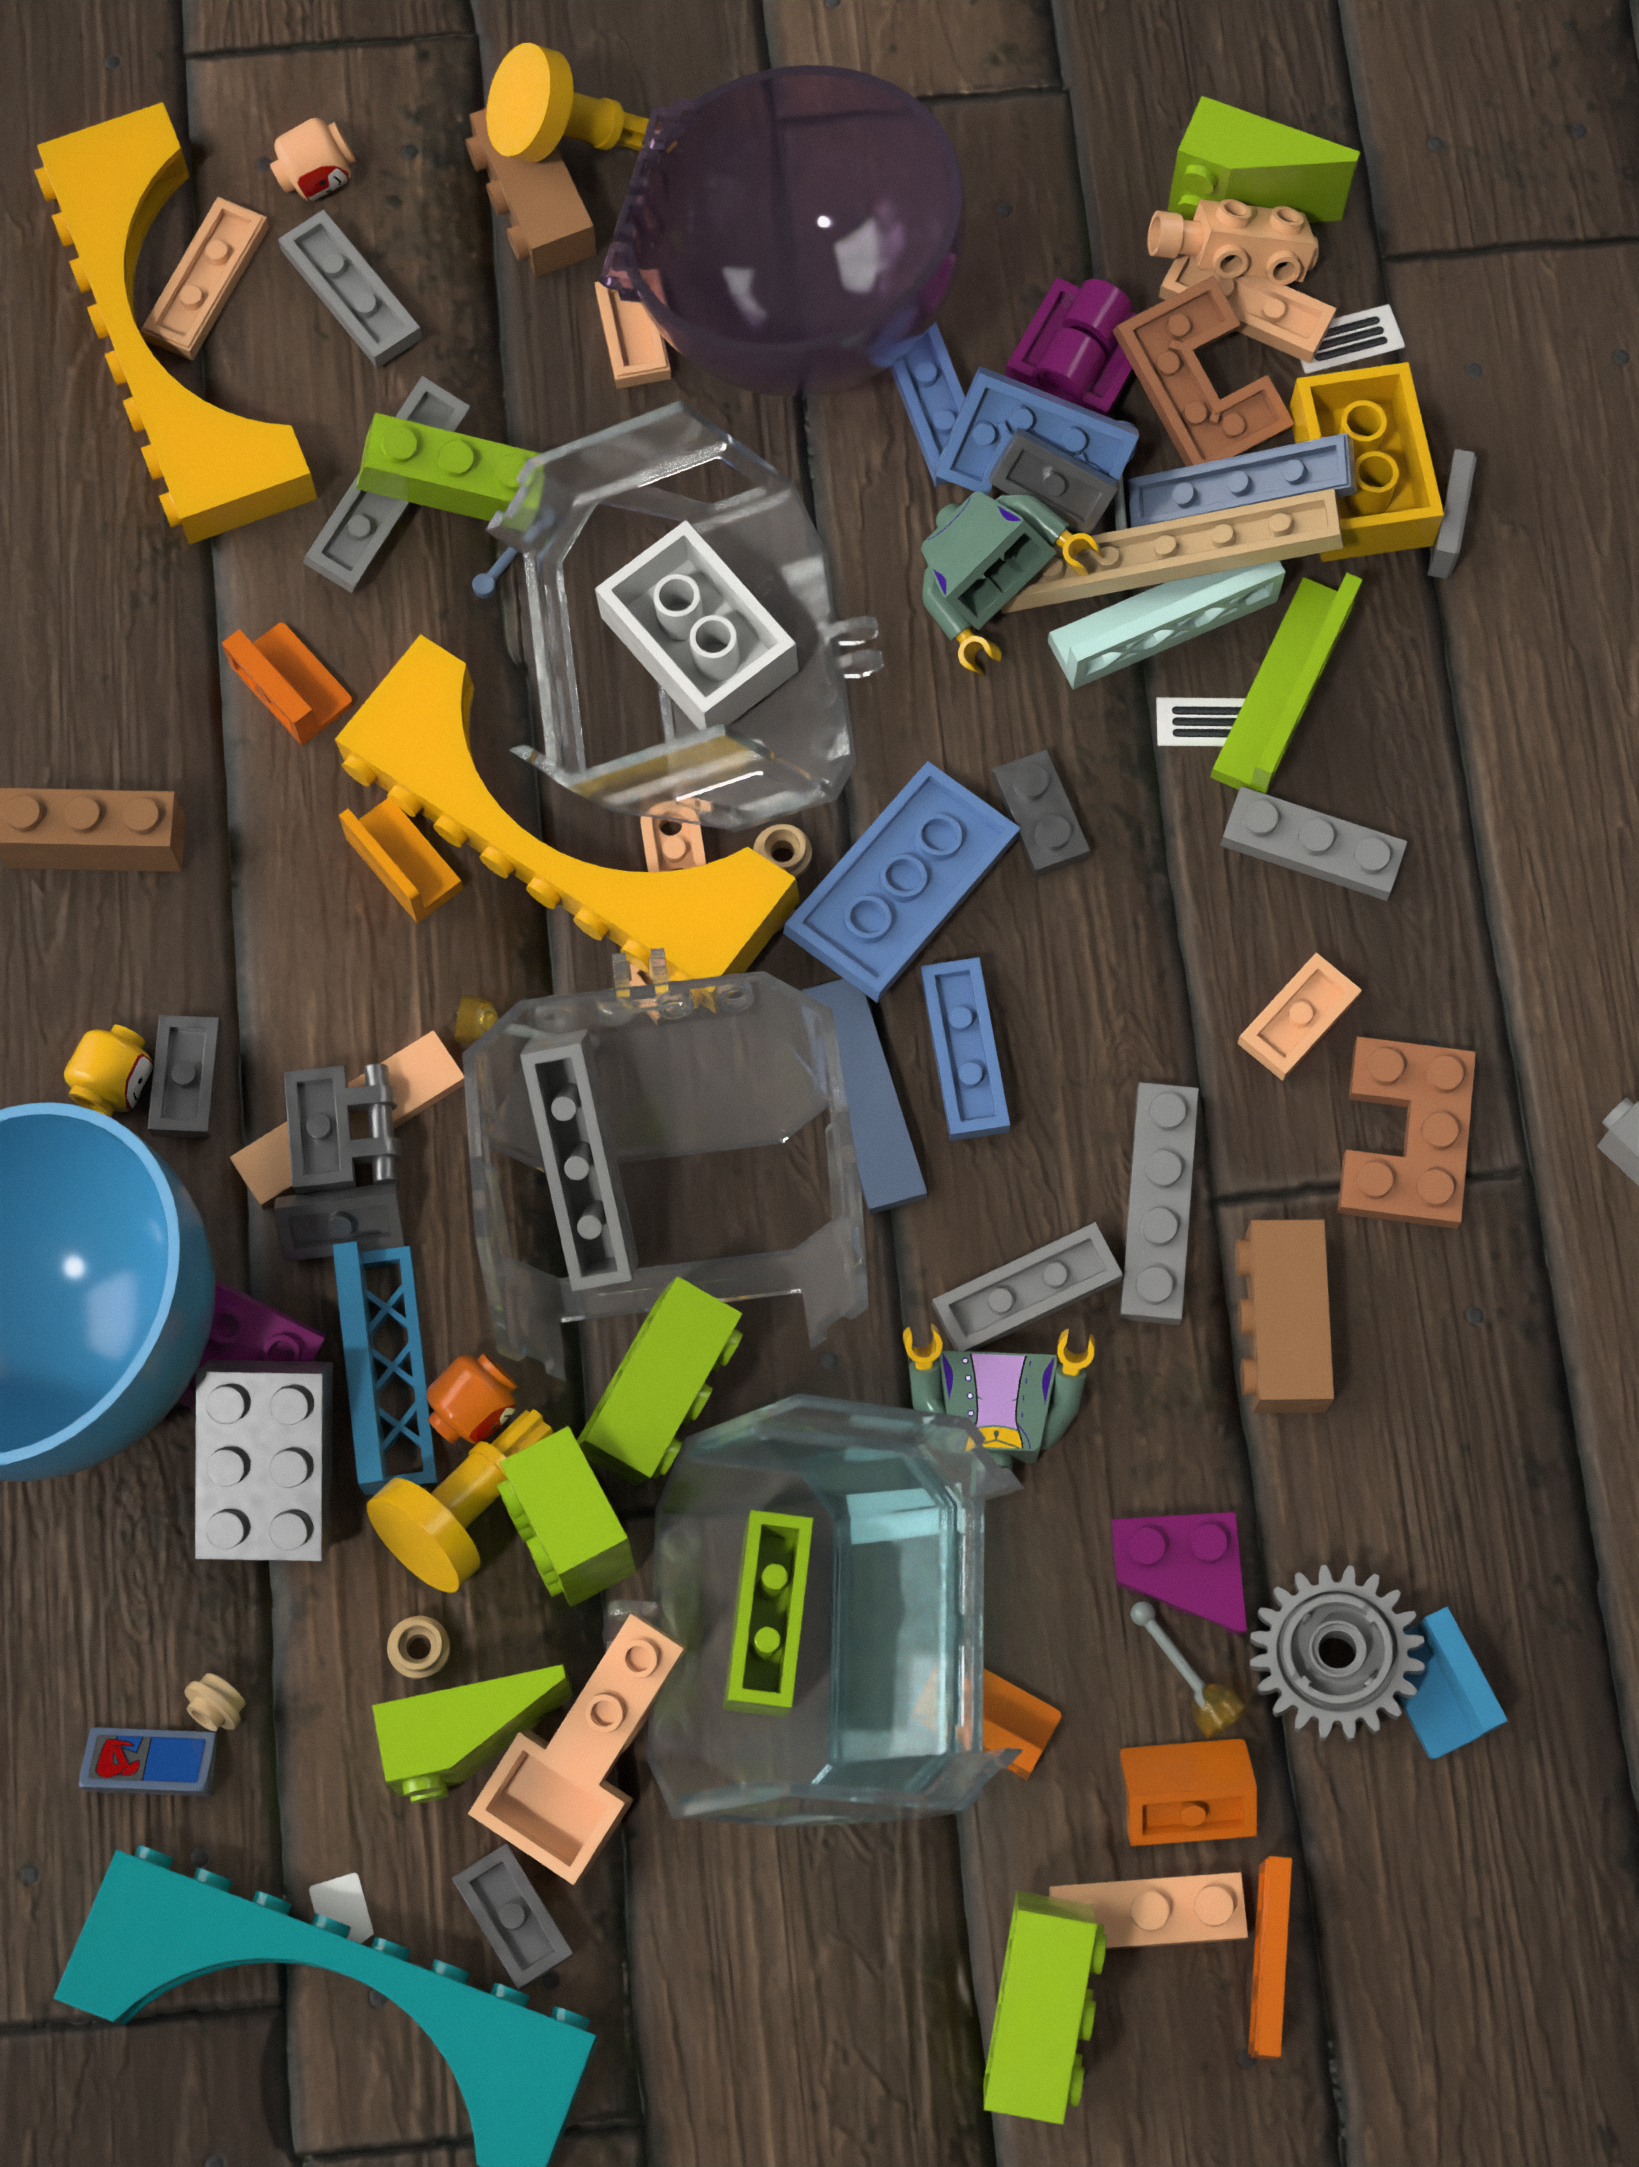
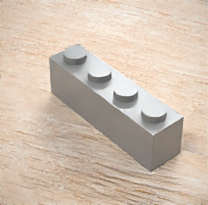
M589 1028L530 1039L522 1050L520 1057L572 1292L632 1281L639 1259Z

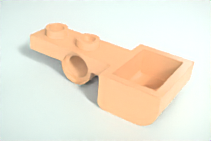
M631 1613L551 1742H547L529 1729L519 1732L468 1814L571 1884L575 1885L580 1882L599 1857L633 1802V1798L605 1779L620 1755L630 1746L645 1724L653 1709V1702L688 1647L638 1614Z

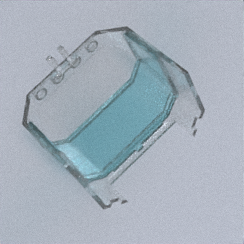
M799 1393L685 1437L656 1507L652 1602L635 1600L610 1601L608 1618L626 1622L631 1613H636L645 1620L652 1621L653 1625L688 1647L653 1702L654 1706L648 1717L647 1762L673 1819L791 1828L920 1820L966 1812L984 1793L981 1789L999 1769L1007 1768L1024 1750L1003 1748L983 1752L985 1501L1025 1488L1009 1468L1001 1469L982 1445L986 1438L970 1417ZM750 1510L813 1518L792 1708L785 1718L723 1710L744 1527ZM608 1640L607 1650L614 1640Z

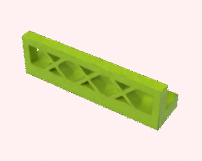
M1346 573L1339 590L1336 591L1303 577L1215 762L1210 778L1238 790L1242 786L1267 794L1353 610L1363 579Z

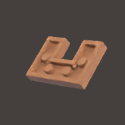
M1214 275L1118 324L1112 331L1186 467L1242 455L1289 430L1295 424L1268 375L1222 399H1219L1194 352L1234 332L1241 325Z
M1357 1036L1353 1046L1348 1100L1408 1107L1403 1157L1346 1150L1342 1161L1338 1214L1458 1229L1462 1221L1475 1051Z

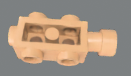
M1200 199L1193 221L1183 220L1180 213L1156 211L1150 222L1147 240L1150 256L1175 259L1178 254L1192 255L1198 269L1216 271L1222 278L1233 279L1241 274L1266 277L1276 285H1287L1293 281L1303 282L1307 270L1314 268L1319 252L1318 239L1313 236L1304 212H1298L1287 206H1277L1275 208L1250 206L1233 199H1225L1221 202ZM1234 255L1232 260L1222 261L1227 256ZM1286 262L1285 266L1275 268L1278 264Z

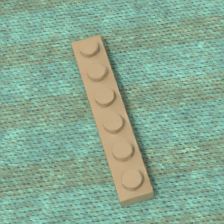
M1332 488L1092 535L1091 537L1102 551L1103 558L1097 556L1091 549H1083L1075 557V560L1087 570L1088 576L1076 574L1064 559L1063 549L1056 544L1052 548L1057 554L1001 608L1002 614L1342 549L1344 545L1335 489Z

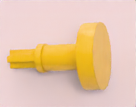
M522 43L513 48L498 67L489 91L486 121L490 141L498 153L514 159L531 163L541 161L555 149L562 136L589 143L592 147L601 150H609L616 144L648 154L657 152V141L663 139L664 131L663 128L657 127V121L623 112L621 104L616 100L609 98L598 99L574 92L571 68L564 55L556 50L536 44Z
M534 1409L531 1412L525 1410L491 1444L483 1441L478 1442L469 1451V1456L431 1493L409 1480L403 1478L391 1479L367 1503V1513L375 1531L395 1557L413 1574L440 1591L447 1593L456 1592L480 1567L481 1562L478 1550L465 1529L500 1495L496 1485L506 1480L500 1461L552 1435V1427L543 1422V1416Z

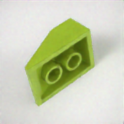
M1201 96L1177 152L1168 211L1180 213L1184 220L1193 221L1200 199L1219 202L1225 199H1233L1246 205L1275 208L1277 206H1287L1298 212H1304L1309 223L1341 221L1347 206L1360 152Z
M564 1665L372 1705L386 1783L399 1797H410L411 1804L427 1803L448 1797L447 1787L464 1783L508 1748L519 1732L532 1729L573 1696L572 1685Z

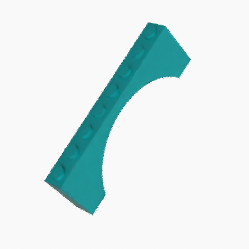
M138 1845L134 1856L116 1849L53 1999L125 2026L145 2007L167 1992L193 1979L219 1970L243 1965L281 1963L316 1967L351 1977L382 1993L409 2014L429 2035L446 2059L459 2084L469 2112L474 2135L476 2165L481 2167L552 2166L600 2040L596 2035L586 2032L590 2019L554 2006L550 2017L526 2008L530 1999L529 1995L512 1988L494 1983L491 1993L488 1994L466 1985L471 1973L435 1959L431 1970H426L408 1963L407 1959L411 1950L375 1936L371 1948L347 1939L351 1930L350 1926L316 1913L310 1925L288 1916L292 1904L256 1890L251 1902L230 1894L229 1891L233 1881L197 1867L195 1875L191 1879L170 1870L174 1858L141 1845Z

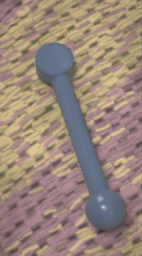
M538 503L532 510V519L488 573H481L474 577L472 587L477 597L487 599L494 595L496 591L495 581L538 528L552 521L554 511L549 504Z

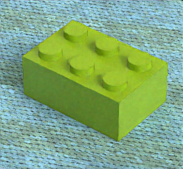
M678 1276L670 1282L659 1294L577 1440L585 1458L635 1487L651 1477L656 1480L660 1474L665 1475L683 1443L674 1438L681 1424L687 1426L691 1419L696 1420L713 1390L711 1386L704 1383L711 1370L716 1373L721 1365L726 1366L742 1339L743 1334L734 1328L743 1313Z
M569 1426L500 1461L506 1480L496 1486L523 1543L526 1542L531 1552L530 1554L535 1562V1566L551 1597L563 1592L570 1607H573L637 1573L628 1537Z
M1016 1891L983 2082L984 2110L1063 2125L1066 2105L1078 2108L1082 2092L1084 2067L1081 2066L1082 2054L1075 2053L1077 2040H1090L1096 2001L1093 2000V1989L1086 1988L1089 1973L1101 1975L1107 1935L1104 1934L1105 1925L1097 1923L1093 1905Z

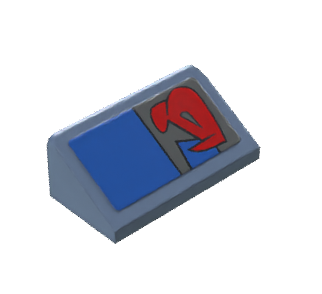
M90 1727L80 1771L79 1788L85 1792L212 1797L218 1733Z

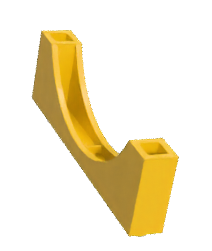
M162 102L38 144L37 148L44 167L34 170L46 202L57 199L62 212L51 216L63 247L74 244L79 258L71 260L69 263L80 292L84 293L92 290L97 304L87 307L98 339L110 336L115 350L105 353V357L116 386L128 383L133 397L123 400V404L134 433L146 430L151 444L141 447V451L152 480L161 477L165 479L169 492L159 495L170 527L173 528L182 524L190 545L318 499L311 473L292 425L265 423L226 412L202 400L182 386L164 369L144 342L137 328L134 309V281L143 242L160 209L171 195L190 177L181 146L164 103Z
M420 634L335 738L344 759L342 763L343 769L364 786L369 787L374 782L388 791L387 797L405 814L415 817L419 812L433 821V827L436 832L452 845L461 848L466 843L481 853L479 856L480 860L497 875L508 878L510 874H513L528 884L526 890L545 907L555 909L559 905L575 916L573 918L575 924L590 937L601 941L606 936L621 946V954L635 967L644 972H649L653 967L670 979L668 981L669 986L688 1002L697 1004L701 999L714 1009H717L800 901L796 878L749 847L728 857L687 869L663 872H631L604 868L580 861L539 841L520 827L500 807L476 771L470 741V713L475 688L467 664Z

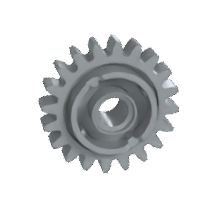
M1321 1565L1318 1585L1315 1586L1311 1585L1301 1572L1296 1573L1295 1588L1298 1594L1295 1596L1290 1595L1280 1587H1276L1273 1591V1596L1281 1610L1277 1612L1269 1608H1260L1258 1611L1259 1619L1270 1627L1271 1630L1268 1632H1253L1250 1636V1643L1267 1650L1266 1654L1258 1655L1250 1660L1251 1670L1268 1671L1270 1673V1676L1259 1684L1257 1689L1259 1695L1279 1692L1281 1697L1274 1706L1273 1714L1278 1717L1287 1713L1290 1709H1295L1298 1714L1295 1720L1294 1731L1298 1733L1304 1730L1311 1720L1317 1721L1319 1724L1320 1741L1324 1742L1329 1737L1334 1724L1341 1726L1342 1733L1347 1742H1353L1356 1731L1355 1723L1358 1721H1362L1373 1735L1379 1733L1380 1723L1376 1714L1378 1711H1382L1388 1717L1398 1720L1402 1712L1393 1696L1398 1695L1402 1698L1414 1699L1417 1693L1416 1688L1406 1681L1403 1676L1423 1674L1425 1667L1424 1663L1407 1655L1408 1652L1420 1649L1425 1643L1424 1637L1406 1635L1403 1631L1415 1621L1417 1616L1415 1611L1395 1614L1393 1609L1399 1601L1401 1592L1397 1589L1387 1593L1382 1598L1378 1597L1376 1592L1379 1584V1575L1373 1574L1364 1586H1357L1355 1584V1570L1350 1565L1345 1569L1341 1582H1334L1328 1567ZM1328 1639H1343L1352 1646L1355 1659L1345 1668H1331L1321 1660L1318 1651L1319 1647Z

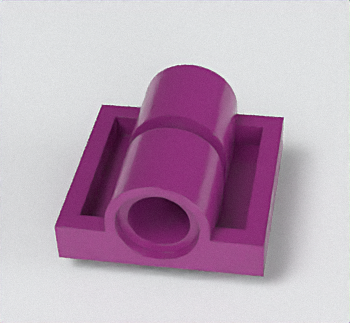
M1056 277L1008 361L1005 376L1109 417L1134 373L1132 366L1112 332L1118 324L1138 315L1132 312L1130 299L1119 288L1103 280L1088 279L1083 282L1081 287H1077Z

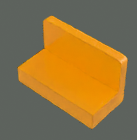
M389 798L385 799L359 820L349 808L338 815L346 840L417 924L464 889L462 880L405 813L393 804Z

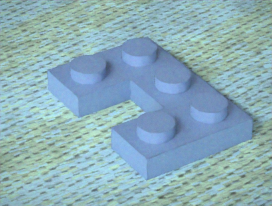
M979 366L937 462L935 476L975 492L981 491L988 496L993 486L989 483V474L1018 427L1118 483L1138 440L1139 433L1137 428ZM1101 518L1097 522L1090 536L1095 534V531L1100 523Z

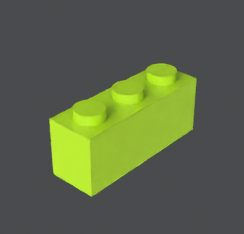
M375 413L366 436L356 489L523 529L534 509L544 454Z
M750 1510L744 1527L723 1710L785 1718L792 1708L813 1518Z

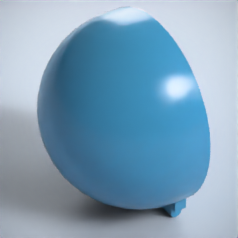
M55 1102L29 1103L0 1110V1481L28 1482L68 1476L95 1467L137 1443L159 1424L182 1397L200 1365L209 1340L215 1310V1270L211 1245L199 1210L177 1173L143 1139L114 1119L92 1109Z

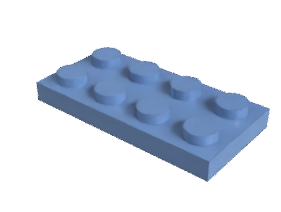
M927 761L784 925L783 934L872 1000L878 1002L1017 840L1021 828Z

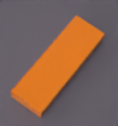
M1269 1856L1259 1864L1248 2054H1251L1250 2058L1275 2060L1281 2057L1292 1858Z

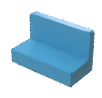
M1448 1606L1426 1616L1417 1626L1404 1631L1406 1635L1424 1637V1646L1414 1652H1408L1407 1655L1410 1658L1421 1661L1425 1664L1423 1674L1403 1676L1417 1690L1414 1699L1396 1696L1427 1756L1431 1760H1436L1497 1730L1508 1721Z

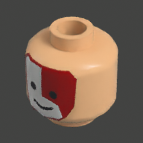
M314 117L276 139L274 147L278 160L272 162L270 167L286 194L296 189L303 199L311 202L347 183L351 177L350 164L356 162V158L335 121L327 125L322 119Z

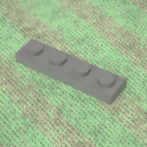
M421 376L395 418L456 432L466 417L470 406L424 376ZM358 475L305 555L303 561L305 565L350 593H353L410 504L407 501L356 489Z
M1142 1082L1138 1084L1120 1320L1180 1325L1182 1321L1199 1088Z

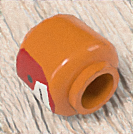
M483 1353L478 1359L473 1355L463 1354L428 1387L426 1398L434 1412L427 1420L451 1444H454L460 1437L475 1445L480 1441L485 1442L516 1410L517 1401L512 1392L518 1385L486 1353Z

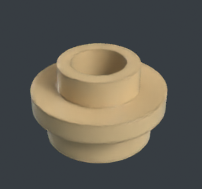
M788 824L770 826L759 834L754 843L753 850L795 878L800 877L810 865L812 858L811 843L806 834L795 826ZM778 848H787L793 853V857L789 861L779 862L772 857V853Z
M412 1616L401 1621L392 1630L387 1644L388 1657L393 1667L401 1675L415 1680L427 1679L439 1673L446 1665L451 1651L450 1639L444 1627L438 1621L427 1616ZM417 1638H425L431 1643L430 1653L423 1659H413L408 1653L409 1645Z
M207 1673L200 1682L192 1681L185 1689V1695L190 1701V1704L187 1706L188 1713L208 1730L215 1732L219 1727L234 1730L241 1721L239 1712L244 1708L245 1701L239 1692L222 1678Z

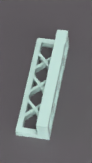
M1280 561L1166 582L1049 632L1048 644L1074 690L1277 602L1285 570Z

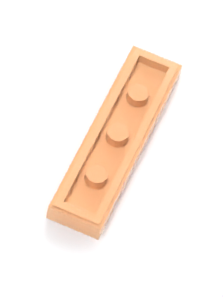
M434 1030L380 1063L388 1066L389 1082L391 1086L396 1088L398 1106L392 1110L393 1129L467 1084L464 1074ZM365 1073L349 1082L348 1088L366 1086ZM351 1112L352 1140L370 1138L368 1112ZM288 1122L283 1123L229 1157L263 1211L275 1204L276 1197L288 1196L295 1192L292 1187Z

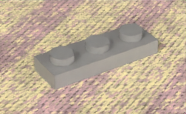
M324 209L278 239L283 254L376 368H379L422 339L420 326Z
M1240 786L1220 846L1387 901L1408 841Z
M1096 1222L932 1299V1307L954 1350L974 1352L1120 1282L1123 1273Z

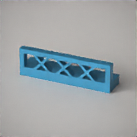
M357 1241L332 1244L358 1485L365 1496L375 1495L393 1478L409 1480L422 1488L439 1486L432 1425L427 1420L431 1413L430 1404L426 1398L428 1387L412 1249L410 1246L362 1252ZM400 1264L402 1284L385 1303L367 1289L365 1268ZM403 1299L406 1318L395 1311ZM369 1302L380 1310L372 1321ZM388 1317L407 1330L409 1340L408 1344L393 1362L375 1350L373 1344V1336ZM409 1358H411L413 1377L401 1369ZM375 1360L387 1369L379 1380H377ZM395 1375L412 1387L415 1394L414 1404L400 1421H397L380 1408L379 1395ZM416 1416L419 1436L408 1429ZM382 1420L394 1428L385 1440ZM401 1435L421 1449L423 1472L388 1476L386 1454Z

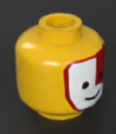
M116 1024L112 1027L111 1031L94 1029L86 1032L64 1071L65 1081L71 1088L68 1094L69 1097L78 1105L95 1110L108 1117H111L114 1112L130 1111L138 1101L154 1070L153 1060L142 1049L146 1043L144 1038L134 1031Z

